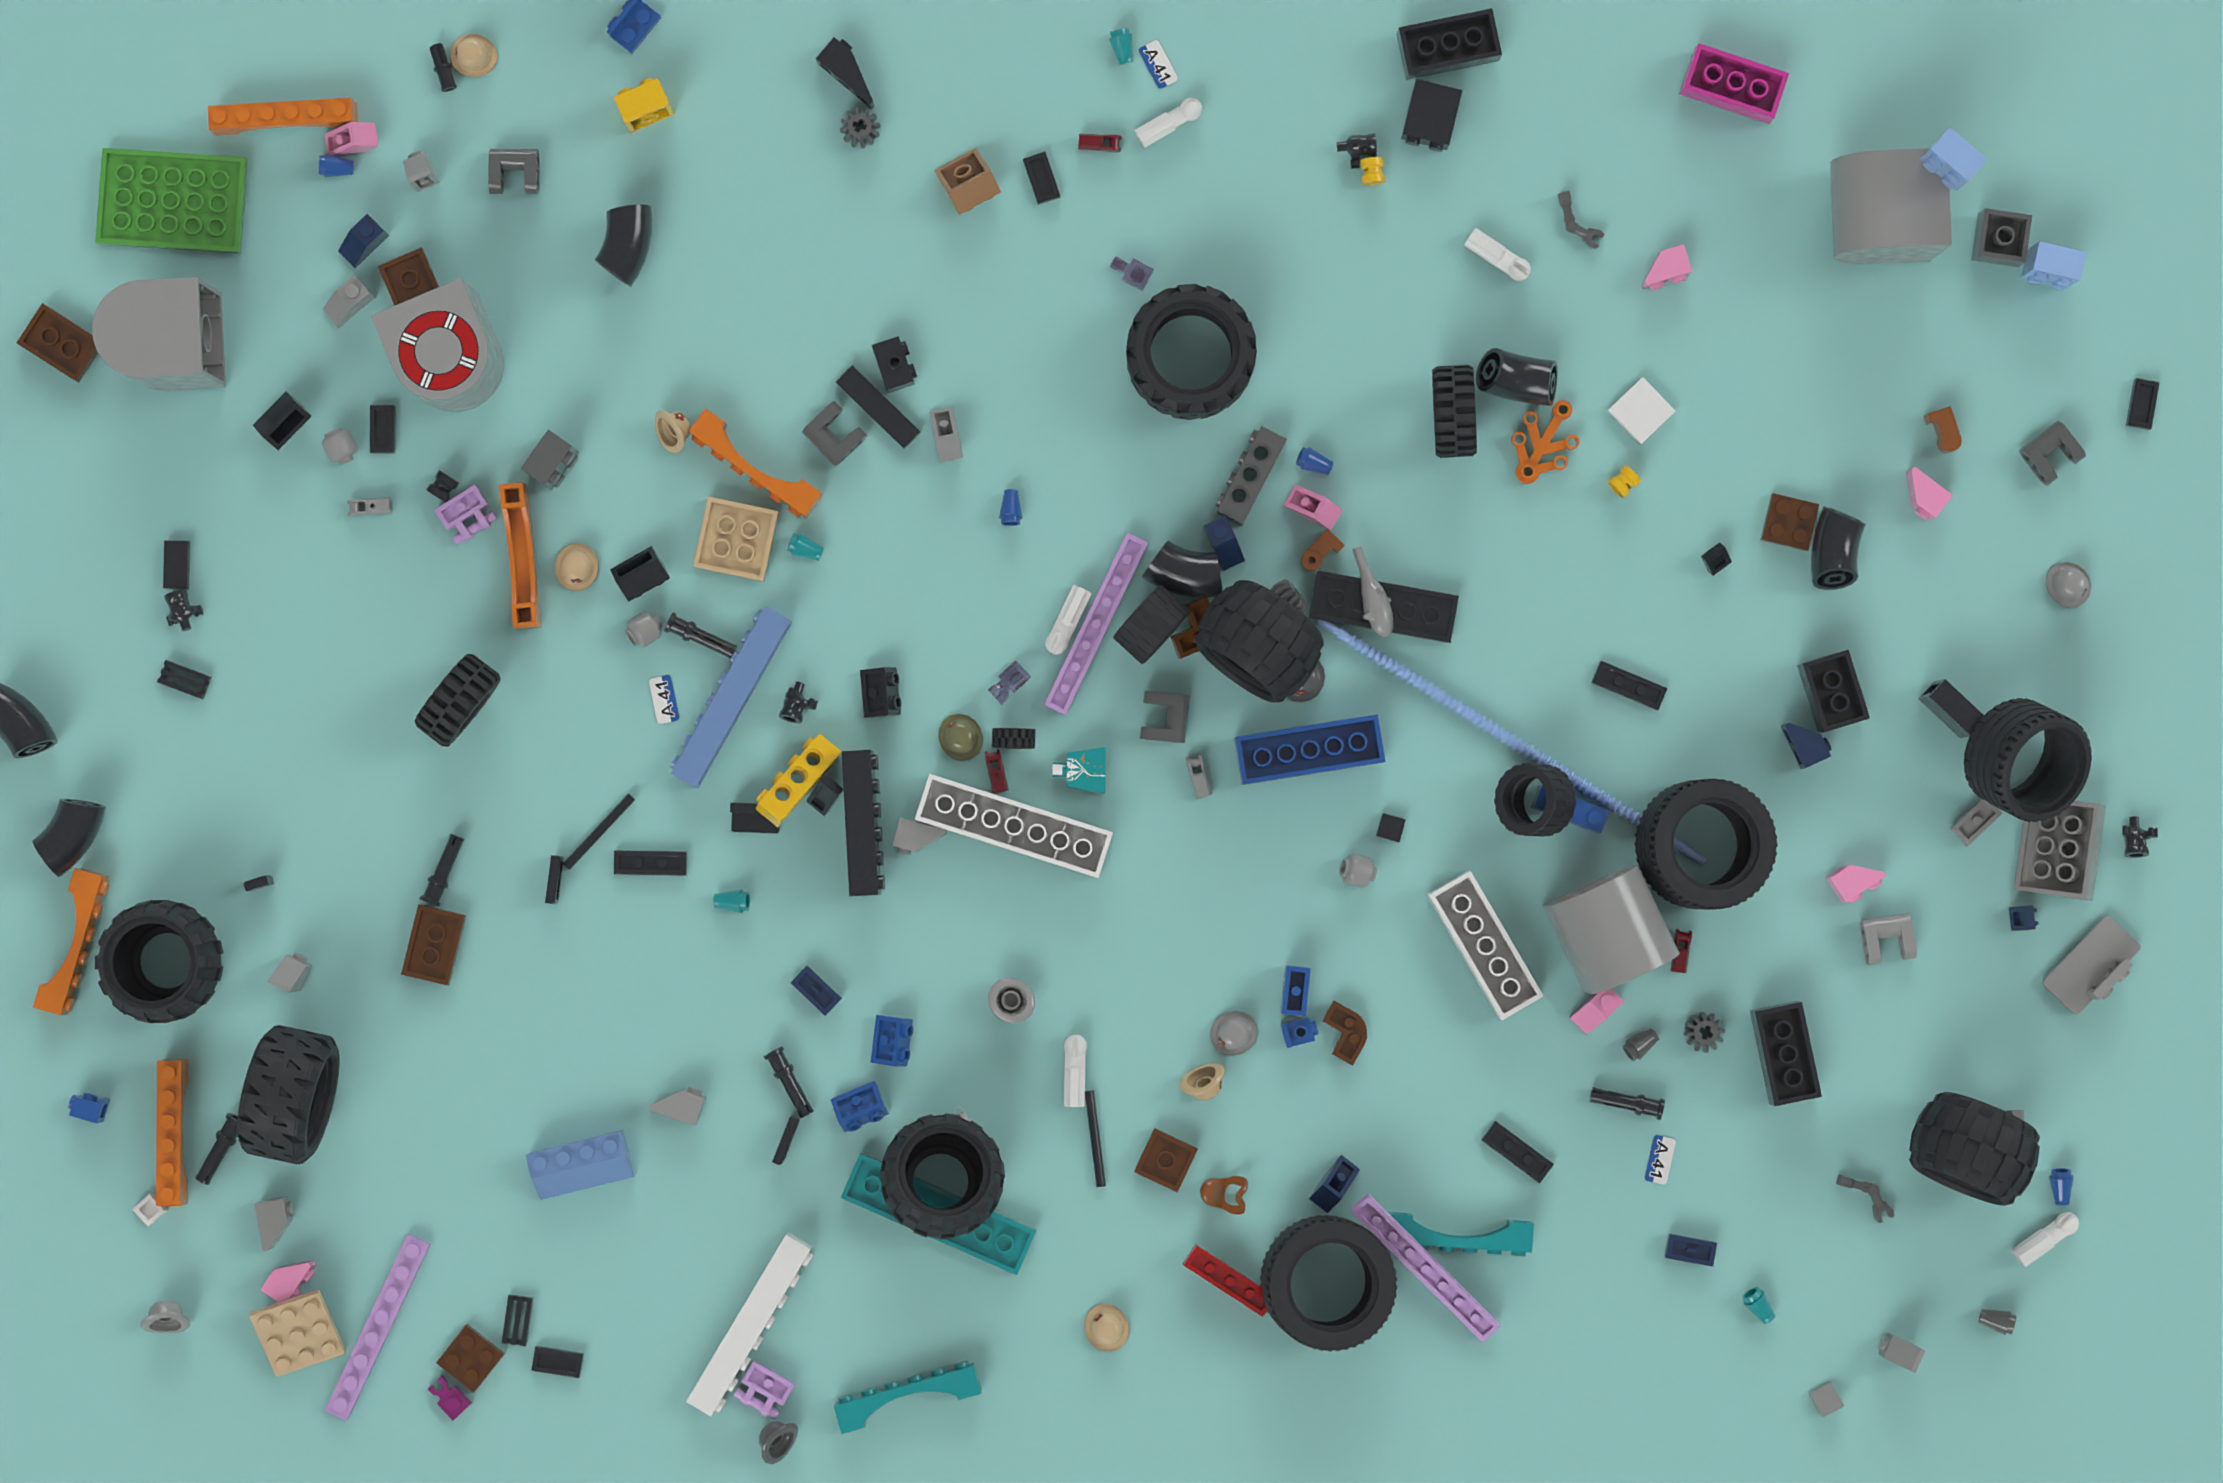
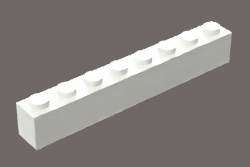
M789 1232L785 1235L686 1401L687 1403L710 1417L714 1411L717 1413L721 1411L726 1402L723 1396L727 1390L732 1392L738 1382L735 1376L739 1370L744 1371L751 1358L747 1357L752 1349L757 1350L764 1339L760 1334L764 1328L770 1329L776 1319L772 1314L777 1307L780 1309L783 1307L789 1297L785 1295L789 1286L795 1287L801 1275L797 1274L802 1265L807 1267L813 1257V1254L809 1253L812 1246Z

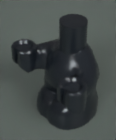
M1375 133L1352 135L1345 142H1337V152L1347 151L1351 156V169L1360 168L1361 155L1377 157Z
M176 590L164 596L170 609V614L166 617L169 626L180 623L182 631H188L192 629L189 618L193 614L195 617L204 614L201 605L190 606L187 590Z
M796 681L794 688L790 687L785 693L784 704L779 713V718L791 723L800 724L803 720V708L816 710L818 701H815L813 698L807 700L802 695L804 683Z
M2129 817L2130 826H2122V835L2125 837L2126 845L2124 856L2128 858L2146 857L2149 855L2146 840L2157 838L2158 828L2153 829V827H2150L2148 830H2143L2139 826V817Z

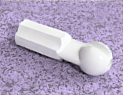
M1186 98L1179 107L1168 113L1161 114L1135 129L1134 132L1143 148L1175 131L1176 127L1186 121L1197 120L1201 116L1202 105L1196 98Z
M1477 228L1474 229L1464 244L1466 248L1507 273L1515 281L1526 280L1531 273V266L1527 260L1518 257Z
M1073 584L1050 634L1046 637L1045 647L1050 653L1059 655L1067 650L1071 636L1092 595L1089 591Z
M1070 1035L1066 1038L1063 1045L1065 1051L1064 1106L1085 1107L1087 1042L1081 1035Z
M2071 1212L2059 1214L2055 1221L2045 1228L2038 1230L2014 1247L2012 1253L2020 1264L2026 1268L2054 1248L2055 1244L2062 1239L2075 1234L2079 1228V1219Z

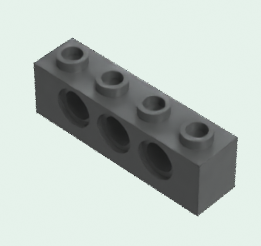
M1261 426L1259 431L1254 429L1248 441L1252 444L1249 451L1243 450L1237 462L1241 465L1237 474L1231 473L1226 485L1230 486L1226 495L1221 493L1215 506L1219 507L1217 510L1219 515H1226L1227 519L1241 526L1243 525L1286 443V438ZM1257 448H1263L1267 452V457L1259 460L1254 456V451ZM1247 469L1254 470L1256 479L1253 481L1245 480L1243 472ZM1236 490L1243 491L1245 500L1242 502L1234 501L1232 493Z

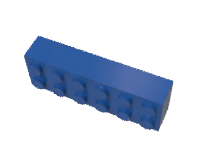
M1378 714L1234 738L1241 785L1386 762Z

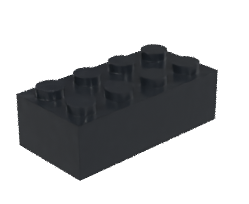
M1492 8L1399 27L1396 33L1406 80L1499 61L1502 56Z
M1793 1001L1750 1010L1769 1105L1780 1106L1822 1097L1802 1002Z

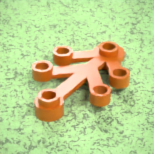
M1561 400L1553 406V418L1541 438L1536 424L1538 421L1537 414L1533 411H1528L1524 414L1523 423L1527 426L1534 450L1530 459L1524 446L1526 442L1525 434L1516 432L1511 437V443L1516 448L1520 462L1516 467L1515 474L1521 483L1531 484L1538 479L1541 473L1555 469L1560 471L1567 467L1568 460L1562 455L1557 456L1550 462L1538 464L1543 455L1565 449L1574 450L1579 446L1580 440L1576 435H1569L1564 440L1550 443L1562 420H1566L1572 414V406L1569 402ZM1559 406H1565L1567 413L1561 414ZM1527 415L1534 416L1535 420L1533 423L1527 422ZM1516 435H1520L1523 438L1522 443L1518 444L1515 442L1514 438ZM1569 438L1575 439V446H1570L1568 444ZM1557 459H1562L1564 461L1563 467H1558L1556 465ZM1524 468L1532 470L1531 476L1524 474Z

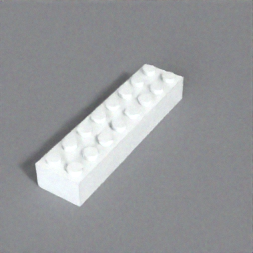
M932 774L928 776L915 820L1099 878L1113 835L1111 831Z

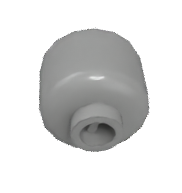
M338 428L324 435L325 439L322 441V446L331 462L339 461L340 465L354 459L352 455L357 452L358 448L348 430L343 431L342 428Z
M642 612L627 622L625 633L634 646L646 647L660 638L662 623L655 614L651 616L647 612Z
M1351 854L1344 858L1340 864L1339 875L1348 885L1364 888L1370 881L1373 882L1376 878L1377 869L1369 857Z

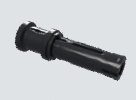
M674 612L671 614L664 632L668 633L670 631L681 636L684 641L692 640L731 659L737 645L696 627L697 624L695 622L685 621L677 617Z
M451 833L434 875L428 877V886L424 895H421L419 898L438 907L441 904L439 900L444 889L448 888L447 878L465 840Z
M781 1046L763 1057L769 1061L775 1072L773 1074L774 1077L780 1079L799 1117L803 1118L809 1115V1113L814 1112L796 1080L792 1072L794 1067L787 1061L783 1053L784 1048Z
M1592 1087L1590 1094L1591 1103L1631 1110L1638 1116H1641V1114L1656 1117L1657 1120H1661L1665 1099L1645 1098V1095L1642 1094L1637 1097L1595 1087Z
M227 1113L226 1122L222 1129L216 1133L217 1140L195 1176L197 1181L201 1183L205 1181L204 1184L209 1185L230 1146L236 1144L238 1116L235 1114Z

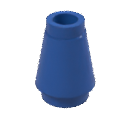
M330 154L319 156V175H325V177L353 175V160Z
M1303 447L1298 455L1296 465L1300 466L1301 470L1329 475L1333 461H1330L1310 447L1308 449Z
M1004 490L999 514L1001 524L1005 526L1020 525V520L1023 517L1018 490Z
M2057 1168L2051 1170L2049 1180L2056 1205L2070 1204L2074 1178L2071 1175L2070 1169Z

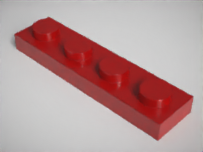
M1194 1245L1182 1263L1183 1266L1263 1317L1267 1312V1308L1263 1302L1264 1299L1261 1295L1260 1285L1199 1245Z

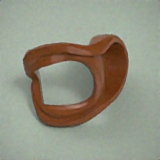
M1241 1176L1209 1178L1201 1185V1199L1205 1204L1224 1209L1231 1214H1244L1245 1202L1242 1196L1247 1191L1248 1180ZM1231 1184L1241 1187L1236 1193L1238 1205H1229L1225 1201V1190Z

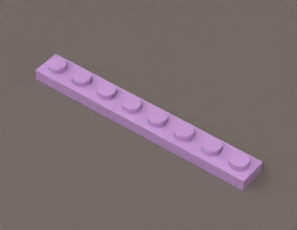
M1126 533L1044 706L1066 716L1146 550L1148 542Z
M1369 1193L1351 1207V1213L1376 1235L1482 1343L1500 1328V1323Z
M411 1234L406 1236L326 1406V1412L346 1421L349 1419L431 1245L430 1243Z

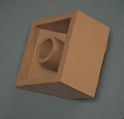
M976 148L934 170L959 215L972 210L975 206L1001 193L991 170Z

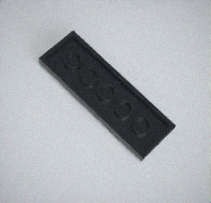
M1317 570L1309 618L1371 629L1369 620L1363 619L1365 613L1361 595V578ZM1379 582L1387 597L1391 599L1389 603L1394 622L1392 633L1451 643L1459 596Z

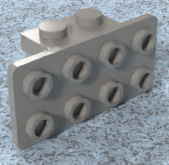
M2104 916L2045 977L2042 982L2043 986L2070 1012L2079 1014L2093 999L2107 998L2114 989L2112 987L2117 981H2123L2130 974L2129 969L2133 965L2129 961L2137 954L2141 946L2112 917Z

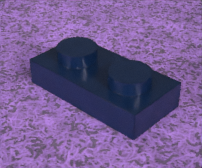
M808 965L791 982L825 1016L842 999Z
M1668 1233L1664 1257L1713 1267L1717 1243Z

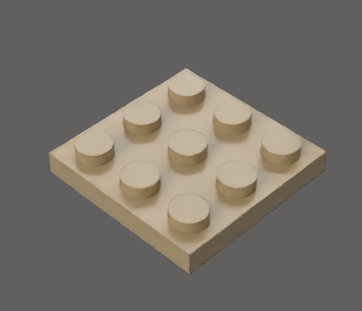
M708 496L693 567L764 582L779 511Z
M319 1289L251 1311L249 1314V1318L276 1377L345 1354L346 1349Z

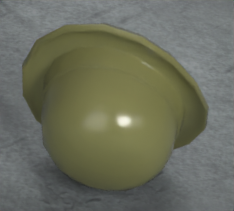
M950 715L942 722L939 728L938 739L940 746L946 755L958 761L971 760L979 753L983 743L981 728L968 715Z

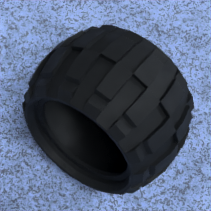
M1249 580L1236 581L1233 586L1226 587L1213 599L1200 620L1197 629L1198 633L1195 636L1198 650L1215 668L1246 691L1272 703L1283 702L1286 697H1291L1304 686L1315 671L1322 654L1320 650L1324 646L1320 631L1302 612L1273 591Z
M149 900L136 903L135 906L123 910L112 919V924L103 931L98 942L100 950L99 954L95 956V969L99 971L100 981H98V984L103 994L108 995L112 1000V1005L124 1015H130L141 1022L169 1023L196 1013L214 995V989L217 982L221 981L224 966H221V954H224L221 940H218L214 933L215 928L206 917H202L197 913L195 908L170 900ZM159 934H176L182 937L188 947L190 955L189 974L186 981L177 987H158L152 984L142 971L141 954L143 948L149 940Z
M1943 1092L1936 1094L1934 1100L1928 1102L1918 1116L1911 1134L1909 1151L1912 1153L1909 1161L1916 1171L1939 1184L1984 1202L2006 1206L2013 1204L2016 1196H2021L2031 1182L2038 1164L2040 1150L2038 1142L2040 1136L2029 1123L2002 1109L1961 1094Z
M945 1113L944 1115L933 1116L930 1114L918 1118L909 1125H905L887 1147L882 1160L880 1177L881 1191L885 1203H887L892 1211V1215L901 1225L904 1224L913 1230V1233L923 1237H935L942 1240L954 1239L956 1236L969 1234L979 1228L991 1216L1003 1192L1005 1170L998 1146L993 1138H990L982 1130L983 1128L972 1120L962 1119L958 1117L959 1115ZM934 1154L950 1155L959 1160L964 1166L968 1176V1187L963 1198L955 1205L947 1208H934L922 1202L917 1196L913 1186L914 1172L919 1163L928 1156Z

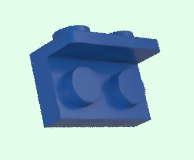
M627 0L622 7V13L618 17H613L607 26L609 37L631 54L634 53L662 18L642 0Z
M876 1015L870 1063L907 1066L910 1059L909 1047L910 1039L913 1035V1019Z
M875 1081L830 1099L838 1123L844 1132L856 1131L862 1125L869 1122H878L889 1114Z

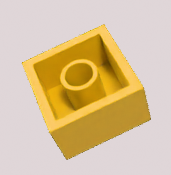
M647 78L639 83L640 86L633 89L630 87L624 88L617 93V96L613 97L631 133L674 115L671 104L658 78L654 80L653 78Z

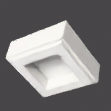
M153 1192L149 1193L132 1209L148 1227L168 1211L165 1206H156V1196Z

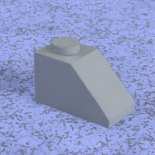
M414 152L408 155V159L403 161L408 182L418 192L440 183L431 159L426 152Z
M353 275L333 293L323 310L334 324L340 328L375 297L364 283Z
M953 407L930 411V419L940 462L963 458Z
M899 818L892 846L897 847L896 852L911 855V851L917 852L945 836L947 830Z
M294 953L293 956L285 955L267 983L289 993L301 991L312 964L307 963L308 958L300 954Z
M688 1087V1090L683 1089L650 1105L649 1110L695 1126L698 1123L706 1096L701 1095V1090Z
M289 1196L260 1201L254 1204L263 1251L274 1248L293 1220L292 1216L295 1214L293 1202L289 1201Z
M1888 1333L1886 1337L1883 1336L1878 1346L1880 1356L1916 1373L1925 1353V1350L1891 1333Z

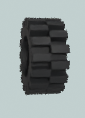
M992 728V748L1035 749V729Z

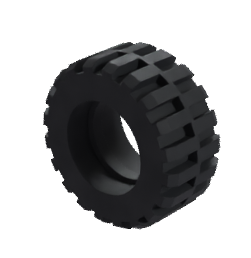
M1470 365L1436 366L1432 369L1436 456L1440 458L1473 456L1477 453L1473 367Z
M474 654L465 655L425 702L414 720L416 727L441 746H450L491 697L500 683L499 673Z

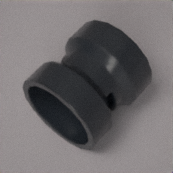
M438 470L435 475V481L429 484L426 490L446 503L450 498V492L456 489L459 482Z

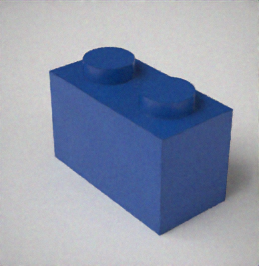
M1285 965L1281 1014L1306 1017L1311 968Z

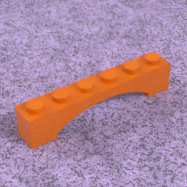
M351 97L208 106L209 130L216 136L281 127L338 128L349 122H358L357 103Z
M705 408L689 430L693 435L691 440L702 448L704 445H707L712 449L710 454L722 462L725 458L732 464L729 468L740 476L745 473L751 477L749 482L759 490L762 487L770 491L768 496L778 504L783 501L789 505L787 510L798 518L803 515L807 518L823 497V494L803 479L800 482L783 481L771 477L750 465L731 444L725 431L727 424Z
M523 482L499 485V493L509 553L513 628L516 630L542 628L528 487Z
M74 868L68 892L73 894L76 908V926L72 945L56 975L48 983L39 985L33 1008L57 1015H67L68 1011L70 1012L73 1009L75 998H73L75 988L79 987L82 980L80 971L82 965H85L88 960L89 952L87 948L89 942L93 941L96 933L94 924L102 913L103 906L100 904L102 897L109 890L110 884L107 882L109 876L82 868Z
M163 1059L157 1061L156 1206H182L187 1204L188 1179H186L184 1167L183 1117L189 1059Z

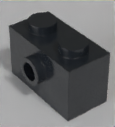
M899 336L872 345L887 393L915 385L913 378H916L917 374L913 363L908 365L906 356L910 355L906 341L901 342Z
M285 391L253 424V427L267 442L279 450L312 416L295 398Z
M652 546L610 569L616 584L628 602L670 579L663 562Z

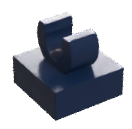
M2033 905L2009 907L2011 931L2036 929L2039 923L2035 921L2034 912H2037V909L2033 908Z

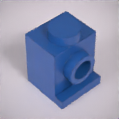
M1309 1017L1281 1024L1287 1048L1315 1041L1314 1036L1318 1035L1315 1021L1310 1022ZM1300 1027L1305 1029V1034L1302 1037L1296 1034V1030Z
M84 1093L83 1096L72 1095L68 1108L71 1109L69 1116L96 1124L104 1121L110 1099L102 1098L97 1100L98 1096L90 1093Z

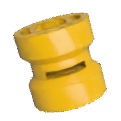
M1370 157L1360 160V167L1364 170V175L1361 177L1362 185L1371 186L1386 182L1385 174L1382 172L1384 158Z
M1624 465L1619 470V474L1613 476L1607 482L1614 492L1624 499L1632 487H1636L1641 483V479L1630 467Z

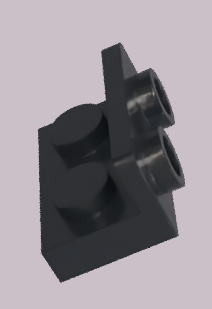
M896 667L860 670L864 718L900 715L902 702L899 697V675Z

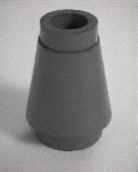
M1650 1028L1648 1031L1626 1040V1044L1622 1048L1632 1061L1641 1060L1659 1041V1037Z
M1982 1309L1978 1323L2004 1335L2006 1333L2012 1334L2016 1323V1316L2008 1311Z

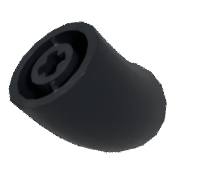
M644 204L616 207L606 212L607 227L605 239L600 252L595 258V261L629 287L632 286L644 265L651 241L652 211L651 206Z
M1492 348L1486 352L1478 365L1476 385L1480 391L1501 398L1529 404L1552 406L1557 388V362L1522 356L1499 348Z
M1826 506L1823 507L1816 526L1811 552V576L1815 587L1823 590H1836L1845 588L1857 580L1858 550L1866 523Z
M1169 540L1164 544L1142 575V578L1153 585H1162L1169 592L1184 596L1213 598L1223 591L1216 552L1190 551L1175 545Z
M0 683V737L10 749L13 757L24 758L32 756L57 744L58 740L52 727L36 706L14 689Z
M59 799L58 807L51 822L40 835L32 840L42 860L57 877H61L69 871L90 848L102 824L106 809L105 805L76 799Z

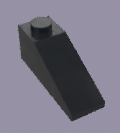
M833 37L815 58L817 64L872 110L875 105L855 57L851 52L852 47L845 40L841 39L838 41Z

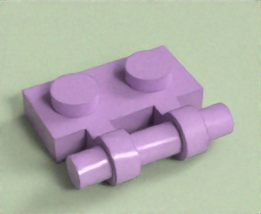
M475 484L434 510L446 530L450 531L454 527H457L459 533L452 537L457 545L464 540L467 542L472 539L473 534L481 529L486 530L491 526L492 522L497 520L493 511L486 516L482 513L481 510L489 505ZM475 515L478 521L466 528L463 522Z
M753 1360L741 1381L749 1389L745 1392L737 1388L733 1396L740 1399L743 1405H750L759 1410V1414L762 1416H769L775 1420L780 1411L772 1407L773 1403L776 1402L783 1406L795 1383ZM755 1391L768 1397L766 1403L753 1396Z

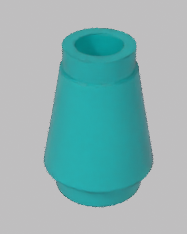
M1128 28L1111 31L1109 41L1119 61V65L1133 62L1132 33H1129Z
M793 533L787 547V551L791 552L793 556L815 559L817 561L820 560L824 547H821L801 533L799 535Z
M743 889L714 894V908L743 913V911H748L750 908L749 892H744Z
M1753 1287L1742 1296L1744 1305L1763 1324H1767L1775 1318V1314L1763 1290Z

